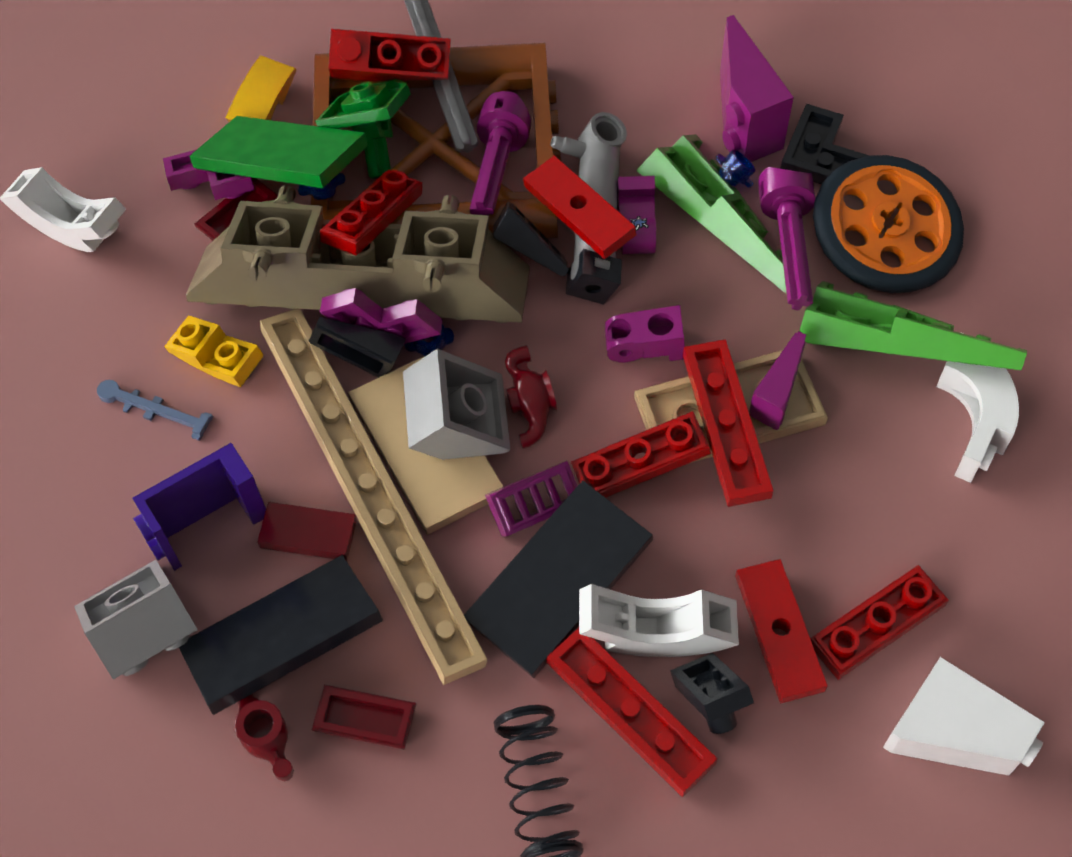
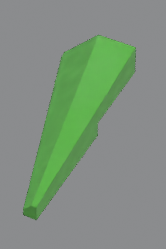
M696 134L683 135L672 147L657 148L636 171L642 176H655V187L786 293L782 251H774L763 239L768 231L739 191L732 187L719 173L721 167L714 159L709 161L700 152L699 148L703 143Z
M825 281L817 285L813 304H810L805 309L800 327V332L806 334L805 342L810 344L1022 370L1027 355V350L1016 349L991 342L990 337L981 334L973 337L955 332L954 325L896 305H888L867 299V295L858 292L852 295L833 290L834 284Z

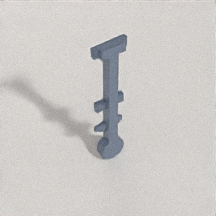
M105 380L97 387V394L101 401L105 403H112L116 400L123 402V412L126 413L133 406L145 410L143 418L152 421L156 414L193 428L191 437L200 441L213 418L212 414L206 412L202 413L200 418L161 405L164 400L157 396L152 401L139 397L140 390L137 389L132 393L125 392L120 389L114 380Z

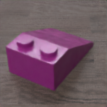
M734 15L729 16L726 19L720 66L723 118L722 138L726 149L730 153H734L742 165H746L784 149L794 97Z

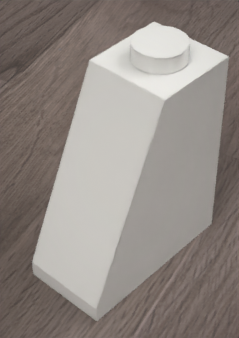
M940 657L883 748L894 754L1009 776L1020 763L1029 767L1043 745V742L1036 737L1045 722Z

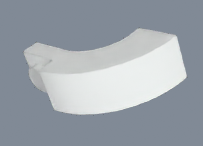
M42 167L24 170L0 197V200L40 232L66 246L86 252H94L104 239L116 231L119 226L117 220L126 210L115 197L91 200L71 192L58 183Z
M947 361L936 387L949 392L959 399L971 417V439L954 475L971 483L978 468L987 471L995 453L1003 455L1014 436L1019 418L1018 395L1014 382L1006 368Z
M590 584L579 590V634L605 641V650L626 655L681 657L712 653L739 645L737 600L702 589L676 598L647 599Z

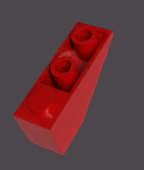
M331 29L328 69L331 77L334 79L371 82L392 79L400 81L448 80L451 39Z

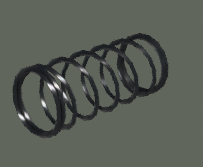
M546 705L517 707L500 714L493 722L495 732L503 738L510 739L499 751L500 757L508 763L515 764L505 775V783L512 788L521 790L510 801V809L517 814L527 816L519 822L514 831L515 835L522 840L534 842L525 848L520 857H536L562 850L570 851L549 857H579L584 852V848H582L583 843L577 840H567L577 837L580 834L578 830L564 831L542 838L524 836L519 832L521 826L538 816L561 814L574 808L573 804L566 803L535 812L519 810L514 806L515 800L529 791L561 787L569 781L566 777H558L544 780L531 786L517 785L509 781L510 774L524 765L546 764L563 757V753L558 751L539 754L523 761L509 759L504 755L505 748L517 740L546 738L558 731V728L548 726L554 721L555 714L554 709ZM532 714L548 715L528 724L517 726L501 725L508 720ZM543 731H549L543 734L532 735Z

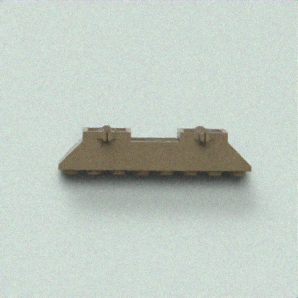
M286 185L279 189L277 199L239 202L230 226L206 247L186 293L188 302H204L211 305L235 304L248 307L267 306L283 307L292 310L298 308L320 310L322 297L340 293L346 289L357 288L381 308L401 304L407 300L418 299L442 318L522 323L530 266L503 242L493 237V233L489 230L488 215H471L458 212L459 200L454 195L451 197L450 204L449 195L443 197L440 210L428 212L405 211L402 224H390L355 256L320 242V229L331 221L324 220L323 207L293 202L296 198V190L288 185L286 191Z

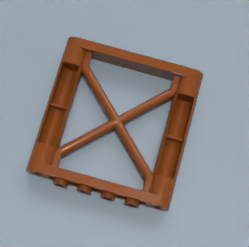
M546 43L450 47L449 60L459 86L489 85L466 105L471 121L480 114L485 100L492 93L532 89L537 167L554 155L561 161L560 150L550 146L552 134H559L558 110H550V104L557 103L556 80H548ZM329 53L315 54L313 126H317L315 121L335 98L349 92L355 85L371 82L332 78L328 69ZM432 80L403 81L407 83L409 89L434 87ZM400 109L391 118V123L419 142L420 145L390 170L402 171L408 176L430 156L435 154L473 183H477L480 167L447 144L452 138L447 122L432 133ZM333 179L324 188L311 187V205L323 207L324 220H332L353 201H333ZM501 183L494 214H489V230L492 233L494 223L506 203L510 201L547 239L558 238L557 216L529 191L513 192ZM471 201L459 202L457 211L471 214ZM442 203L411 204L405 211L428 212L440 210ZM405 211L391 224H402Z

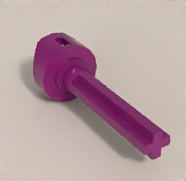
M507 91L492 93L485 100L477 122V134L486 145L470 205L471 215H488L489 217V214H494L509 152L517 151L523 147L529 138L532 126L531 117L524 102L516 93Z
M768 167L760 174L758 179L760 207L766 216L778 220L788 304L792 305L793 310H800L802 306L808 307L810 304H813L802 216L808 214L814 208L816 198L812 173Z

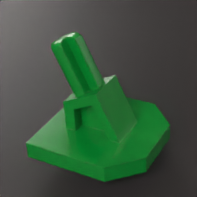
M398 79L377 83H360L352 87L349 92L338 96L315 122L318 127L333 129L351 127L352 131L364 132L368 146L364 149L368 176L371 179H378L383 173L391 169L386 138L393 137L391 118L411 95L407 83Z

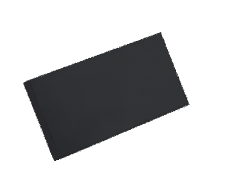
M582 480L464 616L468 624L534 679L547 664V656L579 627V590L590 584L611 589L653 541V534Z
M343 555L189 637L187 642L180 646L179 649L210 711L215 715L379 624L383 619Z

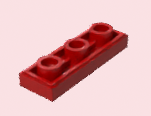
M555 155L523 178L524 187L604 260L637 235L635 225Z
M387 170L320 229V242L357 256L422 195L423 182L406 176L402 171Z
M691 411L571 461L579 484L582 480L606 498L710 455L711 451L696 416ZM639 453H646L642 458H634Z
M781 559L738 569L735 577L780 704L826 692L827 682ZM773 629H782L787 635H777Z
M917 565L810 639L816 654L836 679L839 680L946 606L949 599L924 570ZM874 616L882 617L886 623L877 622Z

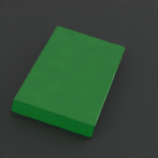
M236 116L190 155L193 168L324 188L368 146L364 132Z

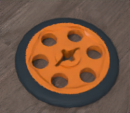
M889 155L866 156L851 160L834 170L822 183L817 193L813 211L816 237L827 258L840 272L852 281L869 289L887 293L914 292L930 287L944 278L957 263L963 248L964 238L961 211L952 192L940 178L925 167L910 160ZM880 180L890 181L896 187L897 193L894 195L884 194L878 188L877 182ZM846 195L857 196L863 202L864 208L860 210L849 208L845 204L843 197ZM914 201L927 203L932 210V214L929 216L918 214L914 210L912 203ZM898 208L899 211L893 219V226L887 229L882 238H879V234L885 226L883 225L885 220L890 218L894 210ZM850 230L859 232L864 237L865 244L863 246L850 244L845 238V232ZM918 236L928 238L934 245V251L924 252L916 246L914 238ZM889 251L896 254L900 259V266L892 268L885 265L881 260V253Z

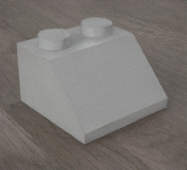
M440 349L434 350L403 371L409 449L442 460L504 454L510 450L502 374Z
M157 560L150 562L74 606L86 637L113 680L122 674L129 676L140 671L147 665L149 658L164 649L171 651L179 648L187 642L191 633L198 630Z

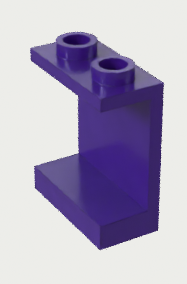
M232 443L132 498L141 513L134 517L133 520L157 561L166 556L174 571L182 567L167 539L170 536L235 499L238 500L253 525L264 519L266 511L255 479Z

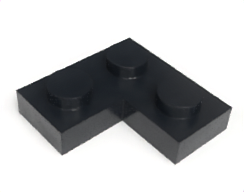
M806 103L782 159L780 169L812 173L813 182L822 184L840 166L851 160L870 155L834 145L844 115Z

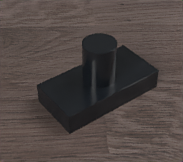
M713 653L670 670L675 687L706 718L709 730L714 734H722L733 730L737 726L734 712L754 704L749 686Z

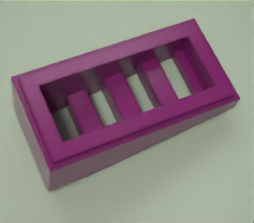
M800 331L798 333L795 332L753 392L749 409L750 416L774 430H779V427L782 425L805 348L806 334Z
M568 461L485 494L501 536L507 537L552 516L565 501L560 500L552 477L560 475L568 496L577 487ZM540 482H544L552 505L545 507L536 485ZM527 488L537 510L531 514L521 493L522 490ZM511 495L521 516L520 519L515 521L505 499Z

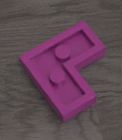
M196 150L163 158L165 173L171 191L193 189L207 181L210 182L215 200L237 198L245 192L254 190L251 177L193 168L190 155Z
M357 288L322 297L320 313L328 319L400 335L406 338L404 344L441 334L443 319L418 299L407 300L401 304L381 308L368 298L365 293Z

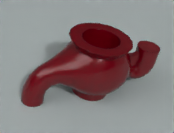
M527 345L513 349L505 358V367L512 376L514 387L506 389L512 413L521 412L522 416L529 423L528 430L525 433L519 434L522 449L531 447L541 439L545 433L550 408L557 410L556 399L547 370L545 369L542 374L529 370L527 363L531 362Z
M251 694L238 701L239 710L234 723L236 736L239 738L242 746L252 756L267 760L272 764L273 773L278 780L289 781L293 777L294 769L291 762L284 755L288 740L286 722L275 704L266 700H259Z

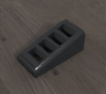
M508 201L493 225V237L558 275L565 276L569 270L565 256L513 203Z
M319 317L308 342L379 378L390 372L406 338L385 331Z

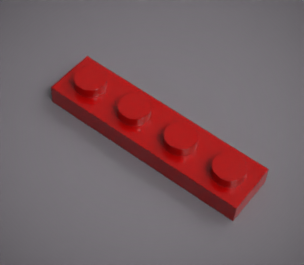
M726 339L684 347L683 359L727 506L732 507L771 499L774 490Z
M579 628L547 656V664L682 798L716 765L718 758L598 642L591 637L580 635Z

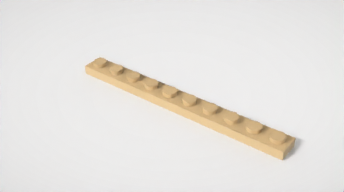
M293 309L260 320L261 332L443 685L486 667L487 658L324 352L308 342L312 330L301 309Z

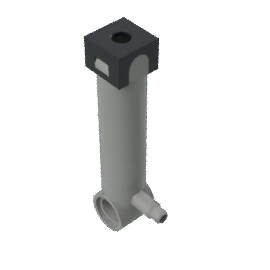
M601 112L592 117L577 140L553 136L550 146L560 150L561 153L578 157L580 159L579 177L616 210L618 209L620 147L626 140L627 131L623 122L617 116ZM575 233L574 262L567 272L566 294L604 305L621 285L622 260L615 258L616 251L604 260Z

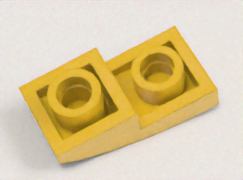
M260 55L239 87L225 117L227 121L230 122L236 116L271 120L277 104L283 105L296 74V68Z
M189 315L164 346L169 353L189 365L238 387L244 384L264 356L258 345L227 336L218 324Z

